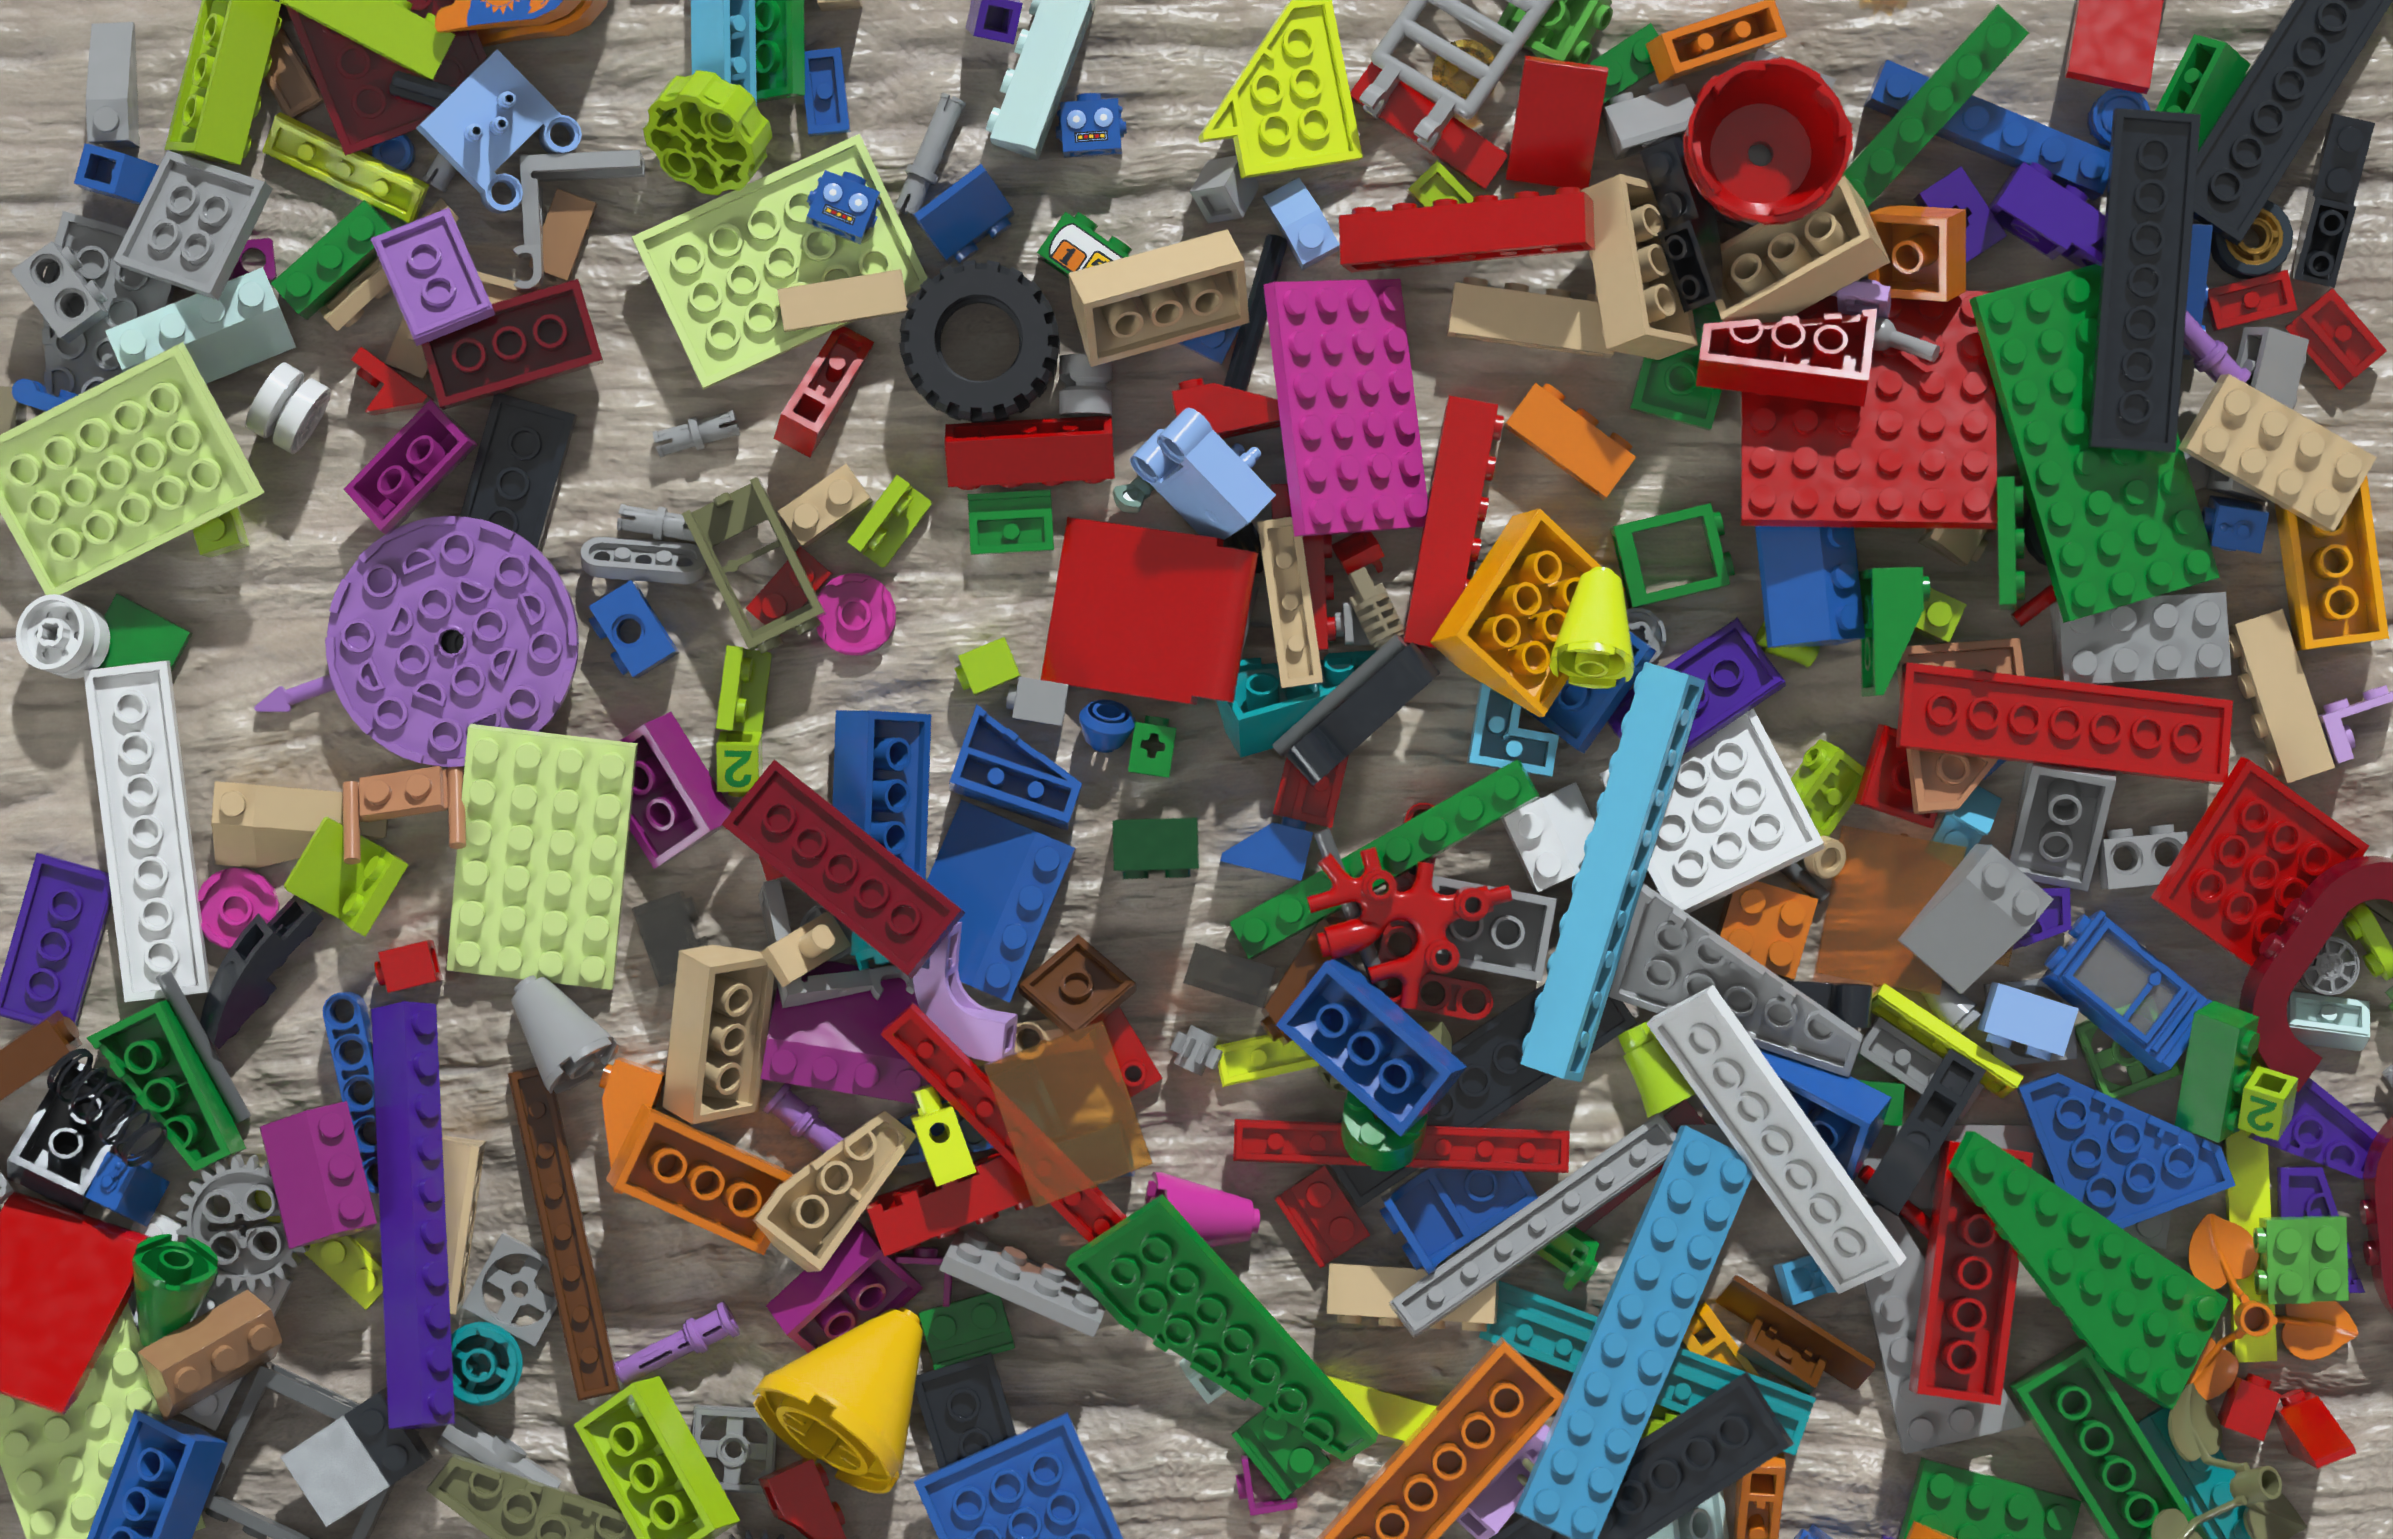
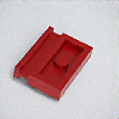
M2330 288L2297 318L2285 326L2290 334L2309 340L2307 354L2339 390L2343 389L2345 385L2387 352L2386 348L2333 288Z
M1349 755L1314 786L1309 783L1286 757L1273 814L1332 828Z
M1325 1165L1274 1197L1319 1268H1322L1325 1264L1370 1236V1233Z

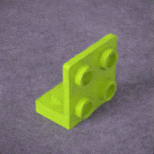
M324 817L284 883V888L288 892L339 918L351 930L366 937L408 864L395 853L360 835L361 862L358 864L344 863L343 825L329 817Z

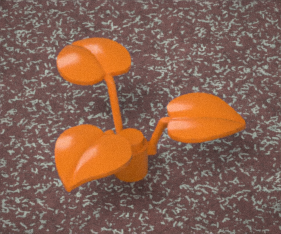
M2212 1213L2205 1215L2192 1233L2188 1248V1263L2192 1275L2213 1290L2221 1288L2228 1282L2231 1290L2241 1302L2234 1313V1321L2238 1328L2236 1331L2221 1338L2217 1344L2210 1336L2186 1385L2194 1383L2196 1390L2206 1401L2224 1393L2231 1387L2238 1375L2239 1362L2234 1354L2223 1348L2232 1341L2243 1338L2245 1334L2256 1337L2263 1336L2277 1323H2285L2281 1330V1339L2286 1349L2294 1356L2305 1360L2324 1358L2358 1336L2359 1332L2354 1321L2337 1301L2285 1304L2286 1316H2274L2271 1309L2265 1304L2249 1300V1297L2241 1290L2235 1279L2249 1277L2257 1266L2259 1253H2256L2254 1250L2253 1237L2241 1226Z

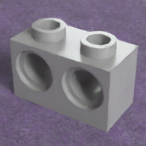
M51 241L12 269L11 272L59 339L70 343L110 314L103 305L108 299L94 280L87 283L79 272L83 264L69 246L63 249L60 245ZM57 262L60 266L59 278L55 282L47 284L43 278L44 269L47 265ZM82 296L85 302L84 310L79 316L71 318L67 311L68 303L74 297Z
M2174 824L2148 826L2149 835L2133 836L2132 828L2107 830L2108 839H2101L2097 855L2101 889L2109 890L2159 885L2187 842V831L2174 832ZM2163 842L2167 843L2173 850L2172 861L2166 866L2160 865L2155 858V850ZM2122 846L2127 848L2132 856L2131 864L2125 870L2118 869L2113 861L2115 851Z

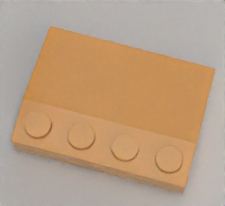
M1540 508L1514 515L1430 643L1461 671L1536 716L1544 717L1569 678L1568 675L1560 671L1558 677L1555 676L1549 667L1550 655L1581 575L1592 568L1602 566Z

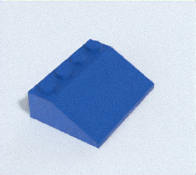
M961 799L927 882L965 912L959 922H962L958 960L960 981L1010 1003L1076 848Z

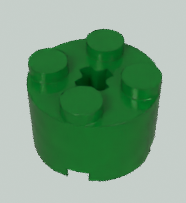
M1348 1090L1343 1107L1341 1127L1343 1145L1351 1158L1358 1163L1361 1161L1371 1166L1373 1170L1386 1172L1403 1168L1413 1161L1423 1145L1428 1113L1407 1133L1400 1137Z

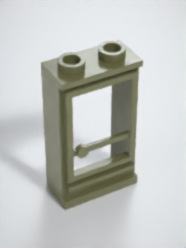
M755 477L750 480V484L730 494L728 492L721 494L713 499L714 502L693 512L688 510L682 513L748 649L753 651L759 648L761 654L782 645L784 642L781 636L795 629L798 635H802L822 625L819 618L826 615V612L761 480ZM768 520L778 540L738 560H729L726 566L722 567L712 547ZM781 546L809 604L753 631L725 573L729 571L736 572L739 566Z

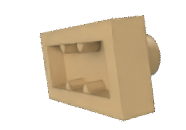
M827 911L768 946L760 953L783 988L843 952L851 944L833 915Z

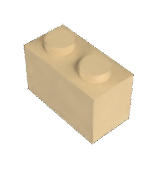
M844 464L778 510V513L801 546L806 549L872 503L873 500L851 468Z

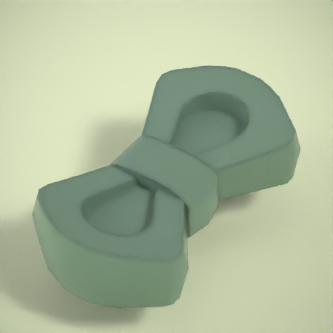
M1137 474V477L1131 484L1116 486L1112 492L1115 504L1121 511L1139 513L1144 499H1147L1155 488Z

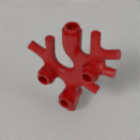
M1376 847L1359 851L1364 872L1358 878L1351 877L1343 870L1333 855L1329 853L1317 864L1330 879L1332 887L1329 891L1306 897L1310 913L1349 902L1359 903L1362 907V913L1355 919L1323 927L1324 932L1316 934L1322 957L1331 956L1332 959H1337L1360 952L1372 945L1391 922L1395 920L1408 921L1414 926L1417 933V942L1410 954L1396 960L1367 967L1372 984L1390 978H1397L1402 982L1401 1008L1417 1009L1420 983L1427 973L1434 971L1446 974L1457 967L1460 959L1459 951L1446 937V929L1452 922L1460 918L1470 922L1478 921L1487 913L1493 912V906L1513 900L1508 884L1490 890L1487 885L1477 888L1467 886L1460 888L1455 894H1439L1432 887L1434 863L1418 862L1416 879L1413 886L1407 891L1400 892L1396 890L1395 878L1389 872L1382 870ZM1377 879H1383L1386 883V888L1381 894H1375L1372 889V885ZM1470 897H1475L1478 901V906L1473 912H1468L1465 908V902ZM1441 949H1446L1449 954L1448 960L1443 964H1438L1435 959L1436 953Z

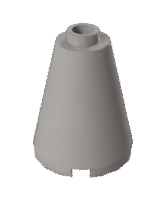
M532 975L515 986L514 991L516 993L511 1001L544 1086L549 1093H552L554 1090L556 1094H560L587 1081L594 1075L591 1069L599 1061L605 1067L618 1053L619 1045L615 1039L546 977L536 978Z

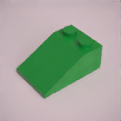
M1923 567L1871 568L1859 571L1865 639L1860 640L1862 697L1885 694L1922 615L1924 602L1930 599V580L1928 576H1923Z

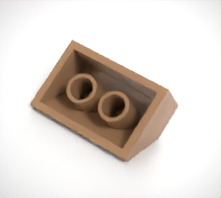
M247 1289L138 1351L161 1416L167 1421L274 1359L283 1341L271 1308Z

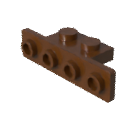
M1735 1275L1716 1299L1719 1305L1750 1324L1737 1352L1799 1392L1810 1395L1816 1389L1823 1371L1851 1389L1857 1390L1873 1373L1876 1367L1874 1361L1738 1275Z

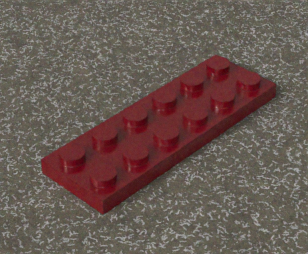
M775 759L721 824L911 979L965 914L961 908Z

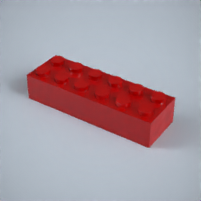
M1944 1140L1940 1147L1909 1391L1922 1395L2001 1405L2019 1260L2016 1257L2018 1253L2008 1240L2002 1239L1995 1230V1223L1982 1207L1975 1204L1948 1169L1961 1142ZM2001 1148L2028 1167H2032V1152Z

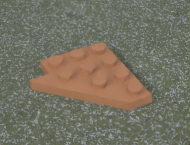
M2020 638L1907 646L1897 666L1899 693L1902 665L1906 662L2025 676ZM2060 676L2041 677L2045 679L2060 680ZM1906 749L1914 814L1958 810L1998 759Z

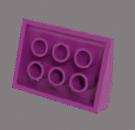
M826 961L801 976V980L807 982L808 976L859 971L858 965ZM893 978L880 982L884 990L878 1001L873 997L871 990L782 1008L777 986L760 1079L915 1104L911 1092L930 1083L881 1035L882 1030L912 1002L919 1008L915 991L911 995L906 991L907 985L902 978Z

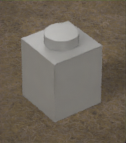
M1019 677L1018 685L1010 684L1006 709L1013 710V719L1063 727L1069 685Z

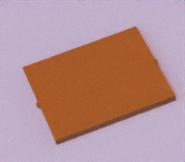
M1842 825L1839 841L1845 847L1846 861L1841 872L1832 878L1816 973L1873 983L1875 987H1880L1885 983L1891 987L1940 995L1943 979L1900 943L1898 939L1965 858L1967 847L1912 838L1906 833L1895 835Z
M1103 1021L1049 1041L1041 1040L1038 1045L984 1064L1034 1208L1087 1188L1094 1189L1100 1183L1153 1164Z

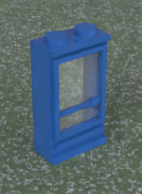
M2103 910L2088 917L2083 914L2071 926V930L2068 931L2072 938L2064 948L2058 946L2045 961L2044 965L2048 967V970L2040 980L2070 1005L2079 1008L2078 1011L2154 1074L2158 1075L2170 1070L2189 1045L2194 1012L2211 1003L2212 1000L2206 999L2105 916L2106 913Z

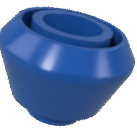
M1106 699L1090 702L1079 714V721L1085 741L1095 751L1101 753H1109L1122 747L1134 730L1136 722L1129 708L1117 701Z

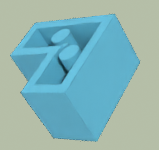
M1480 682L1467 763L1501 769L1518 759L1523 764L1527 774L1552 777L1559 735L1518 728L1521 706Z

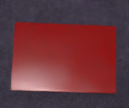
M2077 0L2065 77L2147 94L2150 89L2164 0Z
M1525 55L1506 170V180L1555 187H1577L1580 190L1589 187L1608 67Z

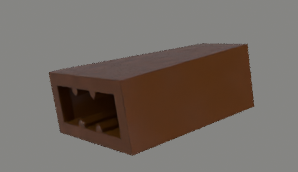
M1326 918L1313 927L1261 1010L1265 1017L1260 1021L1264 1030L1273 1042L1279 1039L1283 1046L1292 1041V1039L1278 1028L1276 1024L1326 961L1332 960L1331 956L1322 957L1316 936L1317 933L1324 932L1323 927L1330 926ZM1344 956V958L1360 972L1359 968L1357 967L1351 956Z
M57 1010L0 1047V1101L52 1067L65 1054L83 1044L79 1039L80 1034L75 1023L69 1017H64L60 1010Z

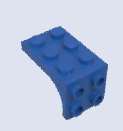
M1427 1168L1382 1196L1381 1199L1385 1207L1379 1211L1392 1233L1395 1235L1402 1231L1408 1242L1401 1247L1416 1271L1424 1266L1427 1273L1430 1274L1449 1255L1517 1213L1537 1199L1538 1196L1522 1171Z

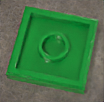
M116 593L104 616L110 631V645L104 661L97 669L170 661L172 673L193 633Z

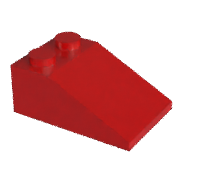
M1203 378L1178 383L1179 390L1172 391V402L1176 417L1185 408H1192L1207 419L1212 429L1221 439L1281 427L1278 399L1216 383L1204 384Z

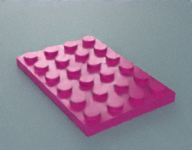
M1401 279L1290 281L1264 284L1294 537L1424 527L1428 511V498Z

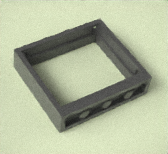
M267 1362L260 1366L225 1441L228 1444L204 1505L206 1507L205 1513L222 1522H228L230 1518L243 1524L242 1530L258 1539H266L267 1536L272 1539H312L218 1494L267 1387L336 1420L360 1405L276 1364ZM395 1483L369 1499L351 1539L370 1538Z

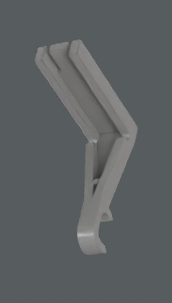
M640 150L520 155L524 245L514 248L513 252L520 259L523 257L533 258V276L528 281H521L519 279L514 284V287L520 292L529 293L540 288L544 281L543 188L539 186V182L645 177V160Z
M780 880L763 882L758 895L769 946L791 933ZM895 965L862 971L813 975L807 977V982H803L800 977L783 988L777 980L782 1008L871 990L873 997L878 1001L884 990L880 982L893 978H902L907 985L906 991L911 995L914 992L913 978L911 979Z

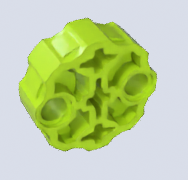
M696 70L690 76L682 77L676 75L669 81L648 109L649 122L643 128L647 146L655 152L660 160V167L676 181L694 186L700 193L719 196L722 191L730 189L741 190L747 185L767 158L766 147L772 139L769 120L760 113L756 106V99L741 85L731 84L721 79L716 73Z

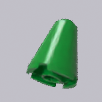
M172 1234L148 1237L137 1245L132 1265L139 1335L144 1347L149 1346L196 1318L218 1273L217 1255L208 1245L187 1236L185 1243L171 1241Z

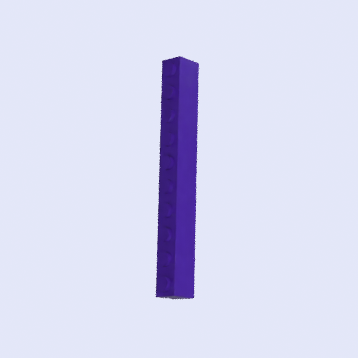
M402 1001L371 1009L389 1429H424L455 1424L436 1004Z

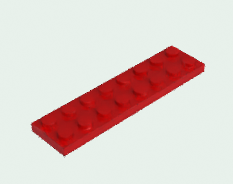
M1906 662L1902 665L1896 748L2223 785L2228 778L2233 700Z

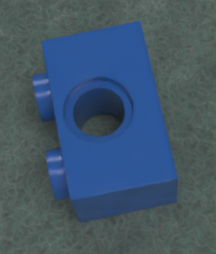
M628 581L589 606L594 616L588 620L601 640L608 637L616 651L611 653L610 656L622 675L629 672L633 678L638 679L680 653L635 581ZM629 620H636L641 627V635L636 642L625 643L620 635L621 627Z

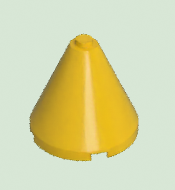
M903 1307L899 1310L889 1309L766 1375L752 1393L754 1396H757L759 1393V1396L753 1403L757 1413L766 1425L800 1456L812 1458L814 1463L819 1458L839 1469L834 1478L867 1492L878 1494L889 1492L902 1474L923 1330L919 1325L921 1322L919 1317Z

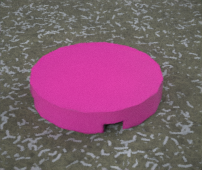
M847 573L833 578L818 595L826 615L819 618L822 625L816 629L819 637L831 649L844 655L863 656L878 650L889 640L896 625V606L891 593L879 580L866 574Z
M232 867L215 872L203 882L198 892L202 916V932L210 942L223 949H230L242 931L258 913L270 921L279 912L280 903L275 888L265 876L248 868Z

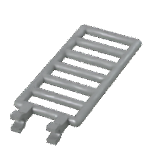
M1409 0L1372 53V63L1381 68L1382 71L1359 97V101L1364 104L1363 110L1378 118L1400 81L1406 83L1437 102L1428 116L1422 119L1413 131L1414 135L1419 137L1417 139L1418 144L1432 151L1454 114L1467 120L1472 119L1555 0H1506L1526 12L1513 32L1459 0ZM1428 2L1503 46L1490 66L1415 22ZM1404 36L1479 79L1466 100L1391 56Z

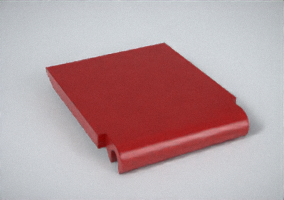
M1067 517L1041 680L1197 705L1198 697L1234 703L1258 553L1223 547L1224 540L1216 537Z
M17 1191L8 1197L0 1211V1394L65 1415L80 1395L135 1289L132 1259L136 1247L151 1236Z

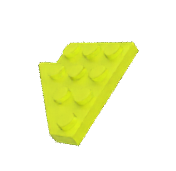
M1291 0L1285 6L1199 135V143L1233 138L1241 179L1358 161L1363 158L1332 0Z

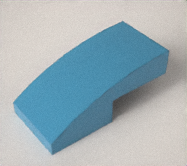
M1810 1254L1773 1266L1784 1305L1786 1306L1796 1305L1826 1293L1836 1292Z

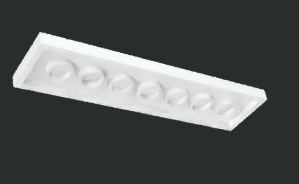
M170 661L83 670L124 1002L165 998L166 996L159 986L156 977L168 970H171L184 995L206 993L209 991L210 981L204 934L201 927L202 916L200 902L198 901V884Z
M1714 985L1650 1019L1647 1023L1650 1030L1838 1294L1902 1265L1907 1257Z

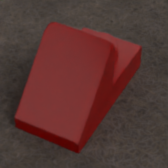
M360 347L351 360L360 366L356 373L375 388L381 382L384 384L365 410L366 413L380 415L422 408L430 399L434 401L433 398L363 347Z

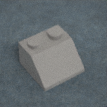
M1672 80L1650 86L1648 88L1650 93L1634 98L1633 93L1628 92L1609 99L1610 105L1604 107L1601 115L1615 161L1640 154V151L1673 137L1682 136L1684 140V132H1686L1688 120L1695 105L1685 83L1674 86Z

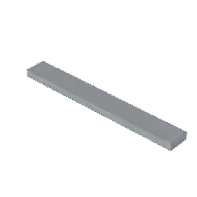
M1658 1113L1442 1264L1434 1272L1428 1274L1392 1299L1389 1303L1390 1307L1413 1338H1416L1664 1164L1677 1135L1663 1115Z

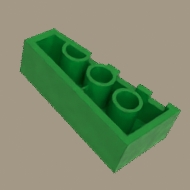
M168 1000L158 1002L86 1037L95 1049H99L110 1062L109 1067L119 1079L123 1078L137 1096L136 1100L142 1108L151 1111V1115L156 1121L161 1122L167 1127V1139L194 1172L207 1166H212L221 1159H226L247 1149L222 1096Z

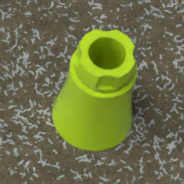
M1650 1020L1617 1036L1623 1048L1622 1050L1626 1053L1623 1055V1058L1639 1090L1647 1118L1696 1094L1648 1027L1647 1023Z

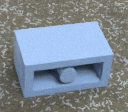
M1992 982L1977 1030L1988 1033L1987 1042L2009 1049L2012 1041L2028 1046L2025 1054L2050 1061L2052 1054L2064 1057L2079 1008Z

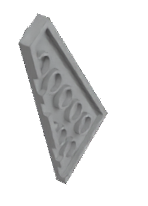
M1643 884L1608 997L1659 1014L1714 985L1757 1047L1846 1077L1850 1076L1863 1034L1653 889Z
M1876 1203L1869 1204L1907 1257L1900 1267L1864 1283L1902 1452L1904 1454L2026 1426L2004 1388L2001 1405L1922 1395L1909 1391L1925 1259L1899 1216L1894 1215Z

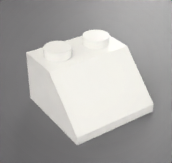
M1576 782L1534 800L1501 819L1534 892H1540L1575 876L1581 870L1585 857V840L1588 834L1593 831L1595 822Z

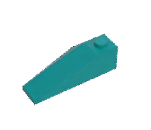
M1377 650L1328 653L1324 660H1320L1323 683L1282 689L1278 663L1262 664L1261 658L1241 660L1234 703L1216 700L1225 732L1240 758L1274 748L1272 746L1274 742Z

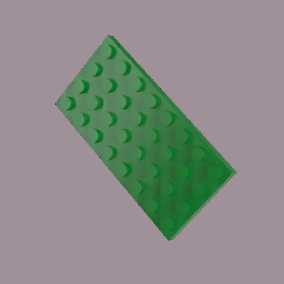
M2098 264L1980 295L1969 300L2063 623L2220 578L2183 451L2178 449L2181 444L2178 432L2175 453L2088 447L2101 266Z

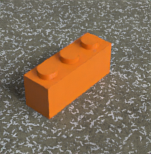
M1763 0L1662 33L1645 45L1658 82L1661 84L1755 53L1758 48L1763 50L1770 48L1785 39L1787 34L1775 0Z
M1535 383L1503 427L1604 500L1635 460L1636 456L1630 453L1633 446L1614 432L1609 437L1596 428L1599 421L1584 409L1579 407L1575 412L1565 405L1563 401L1566 397L1552 385L1545 383L1541 387Z

